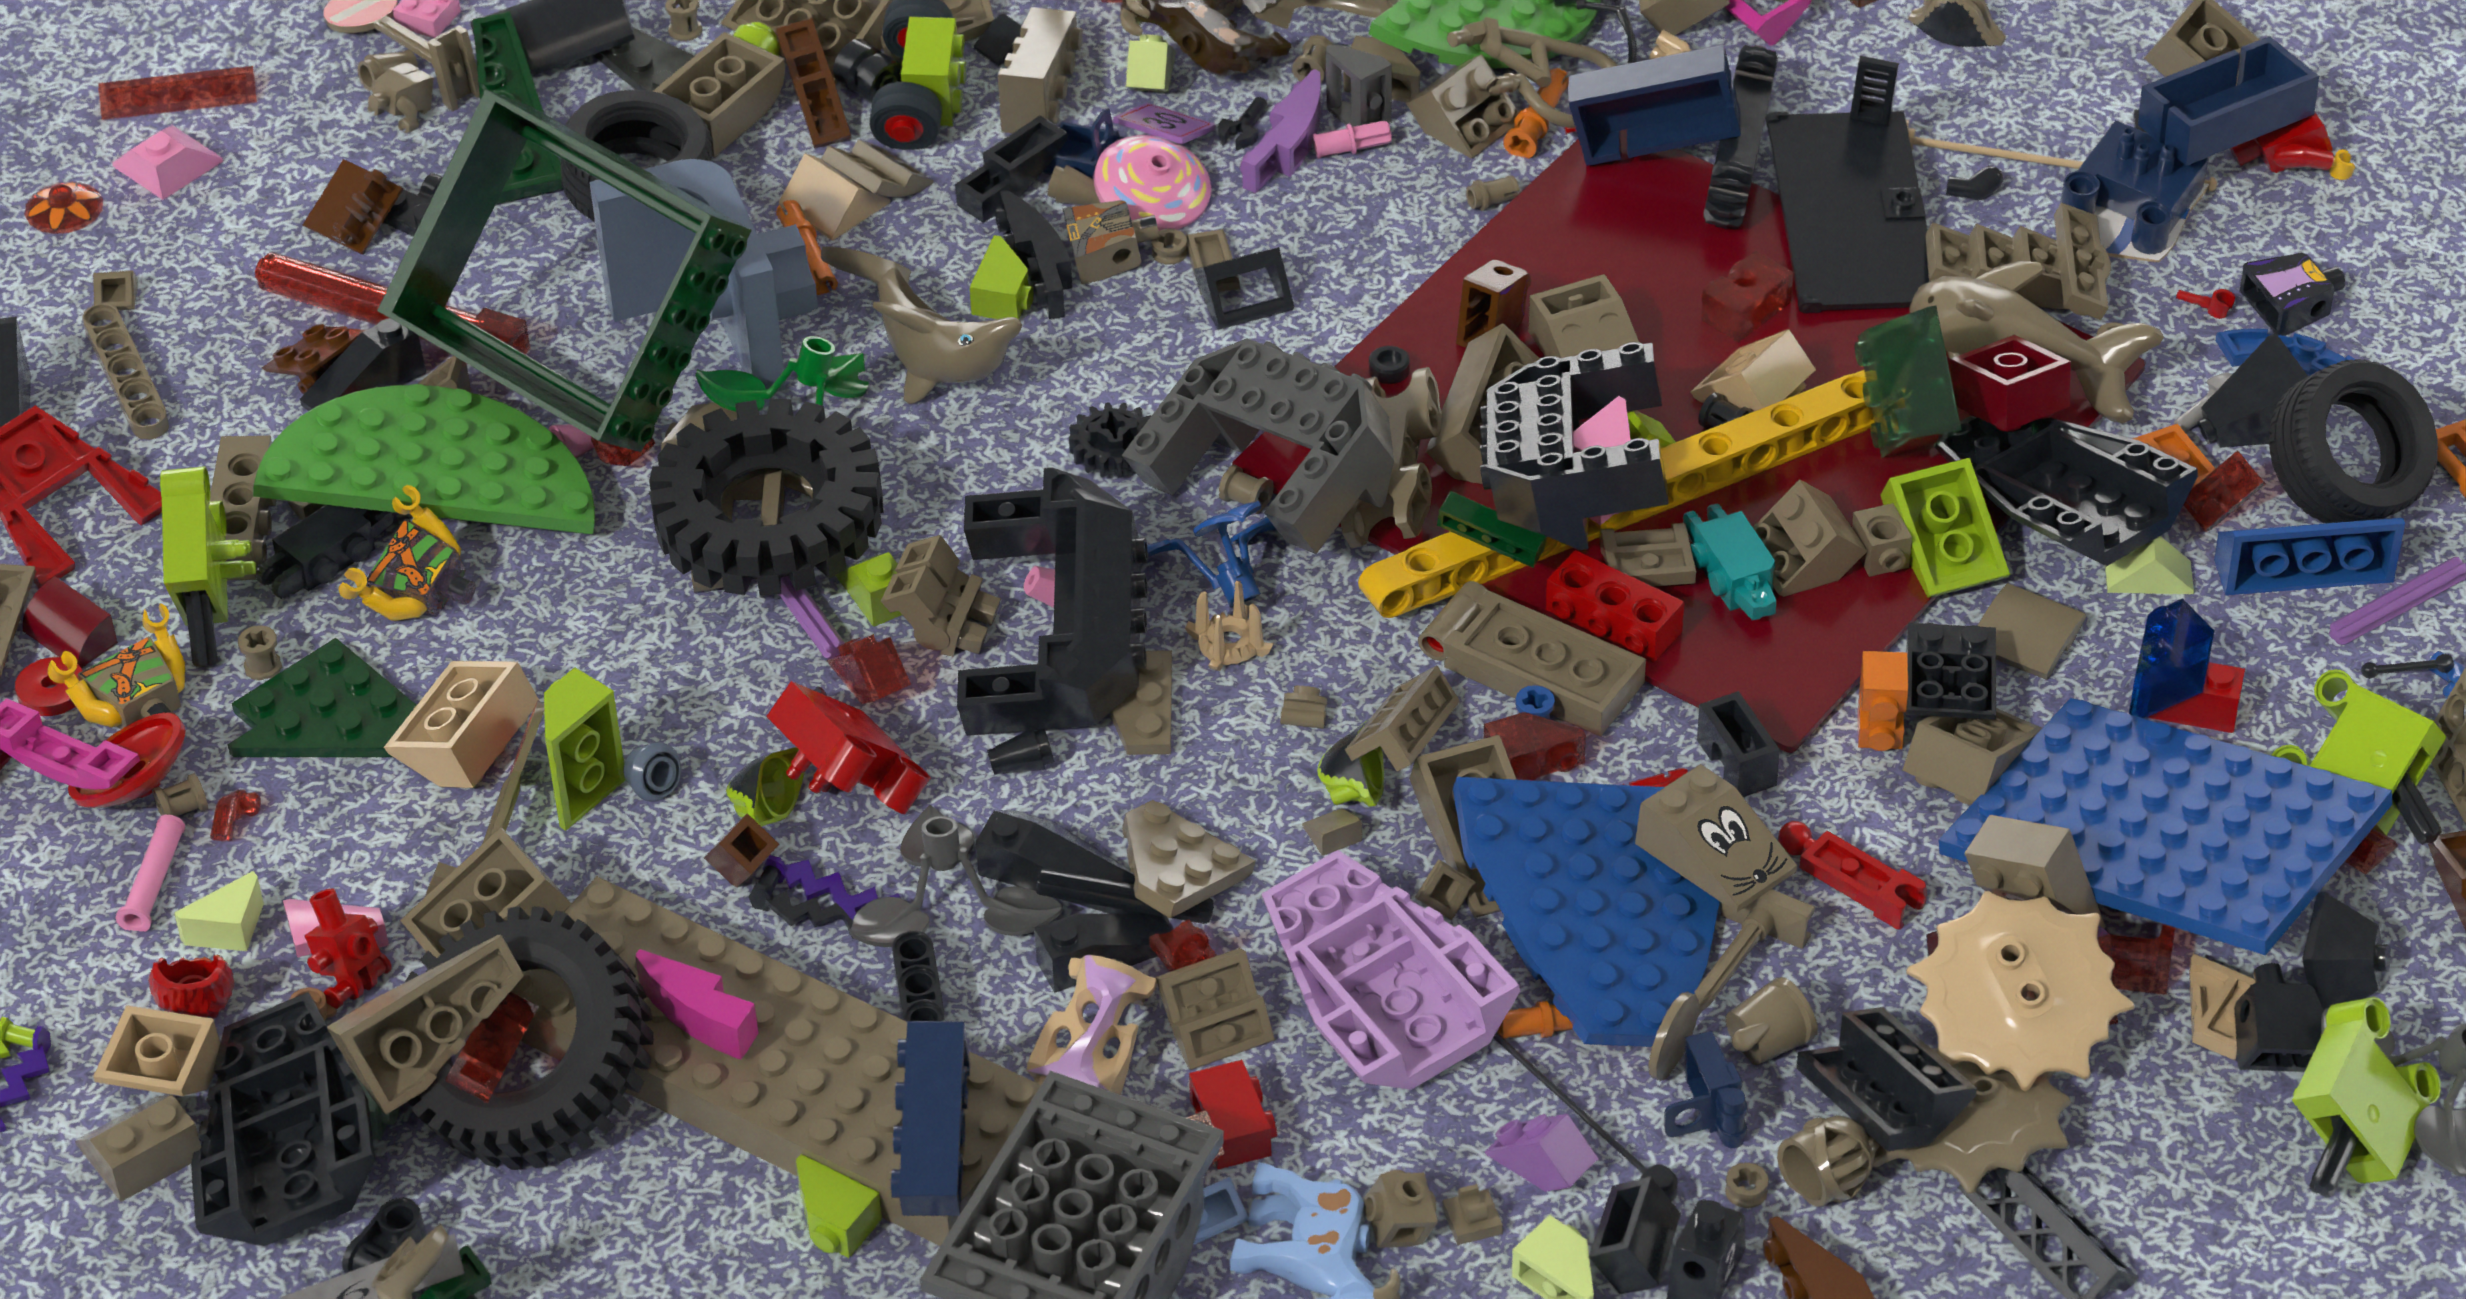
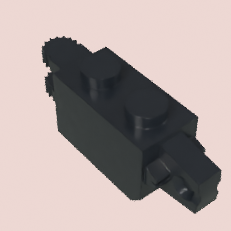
M325 505L272 539L275 554L269 557L266 562L263 561L261 565L259 564L255 573L256 580L264 586L273 584L271 585L272 593L280 599H285L303 588L309 592L321 583H328L337 573L355 562L363 561L370 552L375 550L374 539L394 523L392 512Z

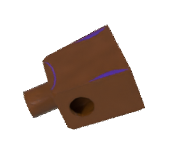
M1491 260L1463 279L1456 344L1467 348L1469 342L1502 323L1512 332L1516 330L1524 318L1527 289L1531 285V278L1527 271L1499 260Z

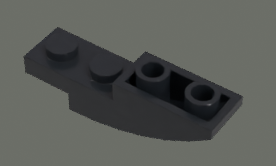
M1010 191L1000 192L1001 208L995 209L998 232L1006 231V234H1003V239L1027 267L1029 280H1037L1038 283H1034L1037 306H1045L1049 320L1065 317L1063 290L1072 289L1071 259L1064 243L1051 224L1034 207Z

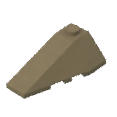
M499 934L370 1000L329 1025L327 1029L349 1067L382 1112L388 1114L425 1091L437 1078L435 1076L453 1054L456 1055L466 1044L464 1042L484 1018L490 1016L524 974L502 935Z

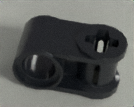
M406 1197L394 1198L383 1204L375 1217L346 1248L342 1260L343 1271L348 1273L391 1257L409 1236L412 1237L416 1245L425 1238L427 1233L418 1204Z

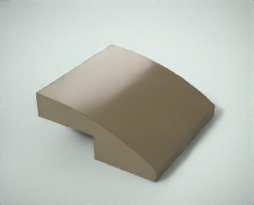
M857 139L851 153L828 145L821 160L876 195L888 197L912 195L921 192L934 182L933 179L881 146Z
M2007 583L1990 604L1977 626L1996 627V660L2048 680L2063 651H2068L2086 619V614Z
M1238 948L1155 977L1158 980L1159 992L1183 1059L1190 1070L1275 1040L1264 998L1257 994L1245 950Z

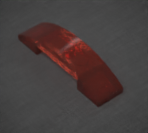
M509 992L490 1016L484 1018L472 1031L445 1081L488 1103L539 1006Z

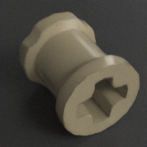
M667 0L665 3L666 12L670 15L671 19L668 33L674 40L690 41L699 37L702 33V25L697 20V10L700 6L699 0Z
M1321 35L1310 36L1303 45V54L1297 57L1292 65L1294 77L1298 81H1302L1313 69H1317V71H1320L1322 83L1326 75V47L1334 43Z
M1231 465L1220 481L1219 498L1226 502L1235 500L1242 504L1260 501L1262 507L1255 513L1259 514L1270 502L1274 484L1267 477L1257 479L1243 473L1241 467Z
M258 625L249 627L241 632L238 637V647L241 653L245 654L246 658L244 662L245 674L253 680L260 681L272 678L282 669L280 657L275 652L277 636L274 630L268 626Z
M195 773L189 774L186 781L164 789L159 786L152 789L154 801L161 816L168 814L178 817L196 809H199L201 812L208 810L204 790Z

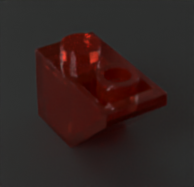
M870 634L863 638H855L837 647L839 655L827 660L831 668L861 704L874 702L911 685L891 637L876 640L874 634Z
M1526 712L1484 724L1483 739L1500 735L1516 780L1534 781L1537 777L1557 771H1571L1578 765L1585 763L1586 734L1580 728Z

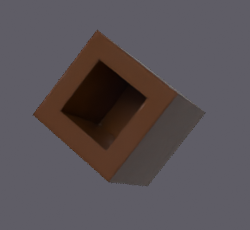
M747 813L705 855L704 859L730 884L738 887L752 875L778 847L779 843Z

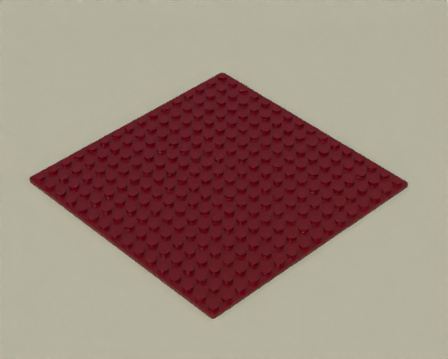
M1627 129L1620 130L1621 159L1586 166L1578 138L1334 366L1340 373L1348 376L1357 374L1364 379L1372 378L1369 374L1370 354L1375 349L1383 346L1399 347L1405 350L1410 357V372L1408 377L1399 383H1379L1380 387L1385 391L1386 398L1397 396L1405 391L1410 385L1414 371L1429 367L1437 381L1442 411L1466 347L1456 344L1463 279L1489 261L1499 260L1514 267L1522 268L1530 275L1531 285L1527 289L1524 318L1513 333L1540 359L1545 356L1529 333L1530 295L1605 274L1624 303L1639 343H1653L1661 384L1662 406L1637 411L1661 422L1676 442L1714 428L1712 426L1705 428L1699 425L1698 416L1703 403L1695 399L1691 391L1738 348L1788 329L1816 369L1804 381L1806 387L1800 393L1883 362H1892L1918 390L1919 395L1914 406L1900 416L1614 532L1671 528V524L1683 523V514L1690 511H1695L1702 522L1709 521L1707 507L1714 504H1719L1727 515L1742 511L1751 526L1754 527L1799 479L1830 495L1852 527L1853 512L1884 505L1880 495L1889 478L1948 463L1931 445L1930 437L1947 429L1949 425L1960 422L1970 416L1968 412L1951 404V360L1948 352L1914 327L1909 308L1821 310V313H1801L1799 311L1779 194L1751 182L1743 224L1738 229L1715 227L1716 225L1706 223L1703 217L1714 165L1678 148L1629 158L1627 153ZM2060 322L2083 340L2087 341L2094 337ZM2140 357L2124 372L2126 391L2145 370V361ZM2071 370L2070 407L2053 413L2050 418L2093 428L2103 416L2087 400L2076 372ZM1590 418L1582 419L1583 424ZM1264 431L1233 460L1232 465L1241 467L1243 473L1257 479L1262 477L1271 479L1274 484L1273 493L1278 495L1311 449ZM1431 438L1420 440L1417 463H1424L1426 465L1432 483L1430 510L1424 520L1421 532L1416 537L1404 539L1401 529L1395 524V518L1388 517L1376 523L1368 536L1369 542L1394 555L1450 532L1437 526L1439 509L1450 491L1496 510L1492 489L1484 490L1483 484L1453 479L1426 453ZM1983 495L1995 532H1997L2010 517ZM1599 537L1588 541V549L1578 550L1570 548L1538 561L1534 568L1525 566L1481 584L1495 594L1628 651L1546 610L1547 579L1574 550L1605 564L1604 557L1601 554ZM1859 559L1838 581L1785 597L1779 595L1773 587V594L1776 599V613L1752 620L1741 608L1730 611L1722 598L1715 596L1712 592L1709 579L1703 569L1695 566V583L1654 586L1684 601L1683 630L1655 662L1646 659L1645 681L1699 708L1701 703L1739 691L1778 748L1784 752L1792 753L1807 740L1860 682L1863 651L1887 652L1906 632L1908 623H1914L1938 596L1927 597L1910 564L1909 568L1869 577Z

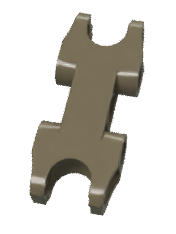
M1429 367L1414 371L1410 385L1405 391L1391 398H1386L1385 391L1380 387L1377 377L1366 379L1373 387L1371 393L1389 416L1394 463L1386 501L1380 508L1357 499L1340 522L1342 534L1351 548L1365 545L1374 525L1388 517L1395 518V524L1401 529L1404 539L1416 537L1421 532L1424 520L1430 510L1432 483L1426 465L1424 463H1417L1420 440L1438 437L1442 422L1438 385Z

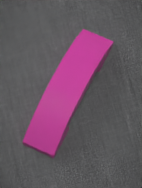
M8 698L0 703V749L25 766L53 780L84 789H106L112 787L140 761L137 753L104 740L99 746L94 747L42 724L38 711Z

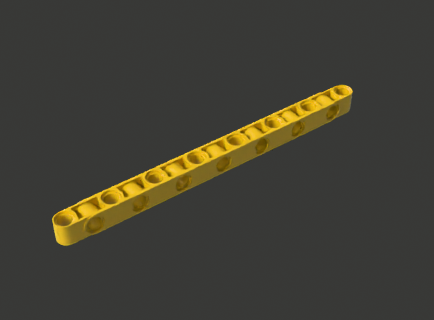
M1883 362L1857 373L1845 375L1661 448V454L1667 480L1669 505L1620 512L1611 516L1601 525L1590 518H1586L1588 541L1598 538L1600 529L1613 528L1614 531L1900 416L1914 406L1919 395L1918 390L1892 362ZM1448 532L1368 566L1360 575L1358 586L1381 616L1393 618L1421 606L1453 596L1468 581L1483 584L1528 565L1453 532ZM1547 537L1545 549L1538 561L1573 547Z

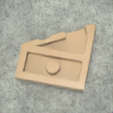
M2194 953L2189 967L2192 1042L2232 1060H2236L2237 1046L2234 1007L2236 1001L2252 984L2256 983L2255 979Z

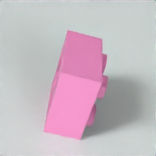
M401 0L393 9L394 20L410 31L432 38L439 36L461 12L459 0Z

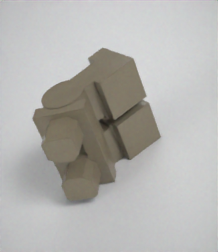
M937 535L906 545L895 569L897 574H893L881 602L890 613L895 611L901 612L914 628L916 641L923 647L931 650H941L940 654L952 657L957 647L979 654L986 639L988 627L969 621V619L972 618L992 625L997 615L1001 598L980 591L983 578L973 574L969 577L958 570L957 567L960 560L941 535Z

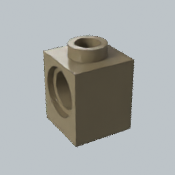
M1894 503L1853 512L1852 529L1867 549V552L1860 558V561L1868 576L1909 568L1912 536Z

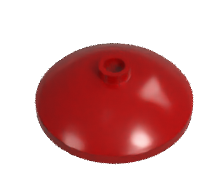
M158 713L142 718L119 730L106 739V741L137 753L140 761L110 788L94 790L69 785L68 793L70 797L81 807L104 808L125 804L152 794V789L159 786L160 782L167 776L182 750L186 733L185 725L173 713Z

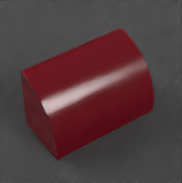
M56 576L47 581L34 594L23 617L22 628L24 633L58 657H61L64 651L71 652L76 657L77 664L81 668L118 643L111 614Z

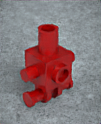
M330 888L319 891L310 897L309 900L319 926L308 932L304 937L312 953V956L307 959L309 968L314 973H320L323 976H335L338 984L334 987H328L323 993L326 997V1003L338 1009L347 999L356 1000L363 995L364 989L370 990L376 986L377 978L384 973L388 974L392 970L390 960L380 952L374 934L378 932V925L375 920L362 914H345L336 890Z

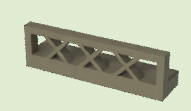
M1438 665L1394 688L1345 749L1351 761L1381 746L1397 772L1414 762L1460 702Z

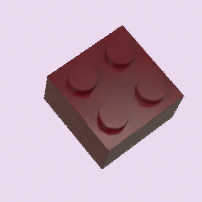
M2016 335L1951 358V404L1968 412L1970 416L1980 418L1995 425L2001 431L2018 430L2024 424L2037 419L2049 418L2053 413L2070 407L2071 361Z

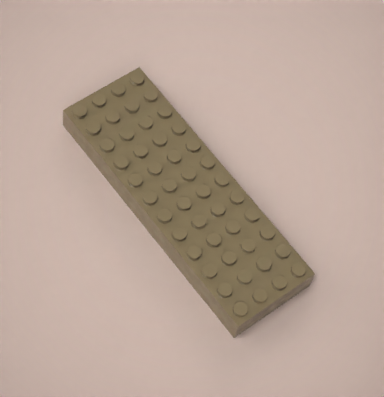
M596 876L564 913H567L574 922L579 919L586 923L595 933L597 932L637 976L635 979L638 982L635 954L641 949L722 976L724 993L755 1003L758 1035L742 1060L715 1050L693 1038L671 1022L651 1002L648 996L642 999L651 1008L653 1020L645 1022L654 1032L653 1045H641L651 1056L649 1069L635 1068L634 1072L644 1081L640 1092L636 1093L626 1089L625 1093L797 1176L796 1159L800 1154H803L879 1192L881 1217L941 1246L959 1216H903L899 1198L891 1197L892 1169H900L901 1154H894L893 1128L894 1125H902L903 1111H896L895 1086L896 1082H904L905 1068H898L897 1044L898 1039H906L907 1022ZM543 968L524 971V976L491 1013L493 1028L561 1061L571 1044L576 1027V1005L572 992L567 983L550 970ZM970 1051V1076H967L968 1109H964L966 1139L965 1146L960 1147V1153H963L964 1164L961 1212L1041 1086Z

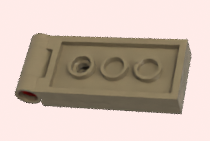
M1474 581L1466 582L1418 637L1420 649L1431 659L1437 661L1444 660L1445 668L1512 698H1516L1517 693L1527 686L1537 685L1549 689L1555 699L1551 715L1600 737L1645 683V658L1495 594Z

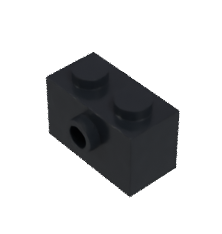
M1651 1176L1611 1187L1589 1254L1590 1260L1618 1294L1659 1286L1681 1217L1679 1210Z

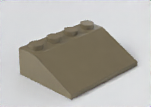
M736 0L721 24L735 32L740 25L759 22L767 25L776 33L775 28L812 18L834 83L837 84L838 82L833 74V67L836 57L847 43L855 39H863L882 50L881 36L885 12L893 0ZM780 47V54H779V55L782 56V57H784V56H783V53H782V50H781V47Z

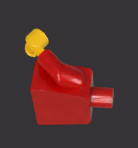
M2316 113L2230 148L2233 157L2240 167L2261 157L2269 170L2274 173L2288 168L2312 167L2326 171L2329 170V174L2333 178L2345 180L2352 177L2355 165L2350 163L2351 155L2347 150H2338L2335 156L2333 155V148L2325 125Z

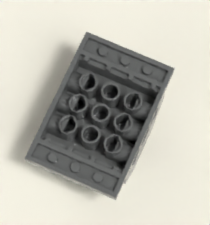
M1050 1070L921 1276V1291L941 1299H1170L1187 1268L1204 1210L1203 1177L1224 1143L1223 1130Z

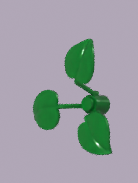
M808 336L803 339L798 359L789 358L787 367L769 389H765V385L760 379L747 372L738 370H696V379L702 391L719 406L735 412L736 403L756 400L758 411H762L765 404L764 399H771L793 371L796 372L800 383L817 387L816 404L822 406L824 389L833 396L856 398L863 396L869 386V381L858 379V374L865 371L863 353L833 356L835 346L827 339L818 336Z

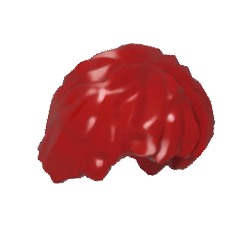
M217 954L213 956V961L207 957L195 958L192 961L182 957L179 961L172 962L171 964H167V960L161 957L157 962L153 963V968L148 976V983L154 1001L161 1010L215 1019L219 1012L225 1009L232 995L235 979L229 964L223 957Z

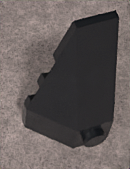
M994 810L976 840L978 875L1013 886L1036 891V880L1041 869L1128 884L1135 883L1134 873L1130 872V869L1054 821L1016 810ZM1061 899L1108 914H1145Z

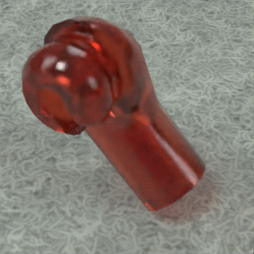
M238 789L220 798L216 804L210 838L214 841L231 842L236 820L242 818L243 815L255 816L259 813L261 808L260 796L256 792L247 793L245 789Z

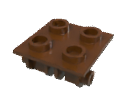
M343 159L304 221L303 226L363 255L404 188L387 180V176L376 169L370 172Z
M324 324L312 326L304 331L302 334L303 338L294 345L285 346L277 350L272 356L273 360L261 369L272 373L298 375L301 380L297 384L302 394H305L365 330L351 329L346 326L330 327Z

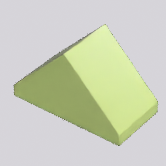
M2161 536L2112 564L2105 566L2107 593L2194 594L2191 561Z
M252 871L174 912L180 939L184 945L239 951L248 950L264 905L258 876L255 872Z

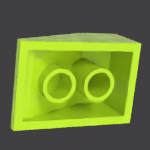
M1970 458L1889 478L1880 496L1884 505L1894 503L1912 536L1910 565L1928 598L2010 576Z

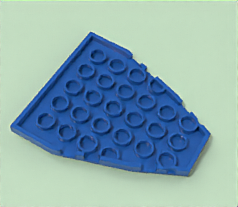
M1456 777L1453 793L1464 859L1470 869L1477 868L1486 883L1483 892L1488 901H1496L1504 915L1502 926L1528 971L1535 980L1543 978L1554 992L1553 1004L1562 1015L1571 1021L1572 1029L1584 1044L1652 1047L1663 1018L1674 1000L1684 992L1694 994L1701 982L1708 964L1720 905L1719 900L1635 844L1641 802L1664 787Z

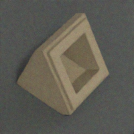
M1438 859L1414 898L1452 920L1476 882Z

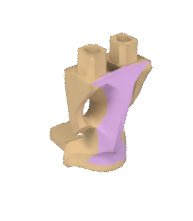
M1086 955L1082 959L1071 958L1069 975L1077 980L1074 995L1065 1011H1054L1050 1016L1031 1053L1026 1071L1040 1085L1051 1070L1121 1095L1139 1026L1132 1023L1126 1026L1117 1024L1124 1008L1128 1004L1133 1003L1143 1006L1145 999L1149 998L1156 989L1158 980L1113 959ZM1095 1003L1099 1006L1096 1017L1091 1024L1086 1023L1083 1019V1011L1088 1004ZM1061 1029H1067L1071 1033V1040L1066 1048H1059L1056 1045L1057 1033ZM1112 1037L1118 1038L1120 1041L1118 1052L1113 1058L1107 1059L1103 1055L1106 1043Z

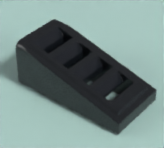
M1860 55L1849 119L1889 126L1895 98L1899 63Z

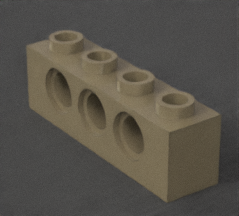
M271 435L221 436L210 501L222 500L224 504L227 523L226 540L238 539L239 541L249 540L251 542L252 551L249 554L236 557L235 559H227V561H254L257 571L259 564L261 565L263 561L266 562L267 560L266 541L263 537L264 535H271L272 517L268 508L269 506H275L277 499L253 497L257 470L264 454L272 444ZM256 574L238 578H227V580H256Z

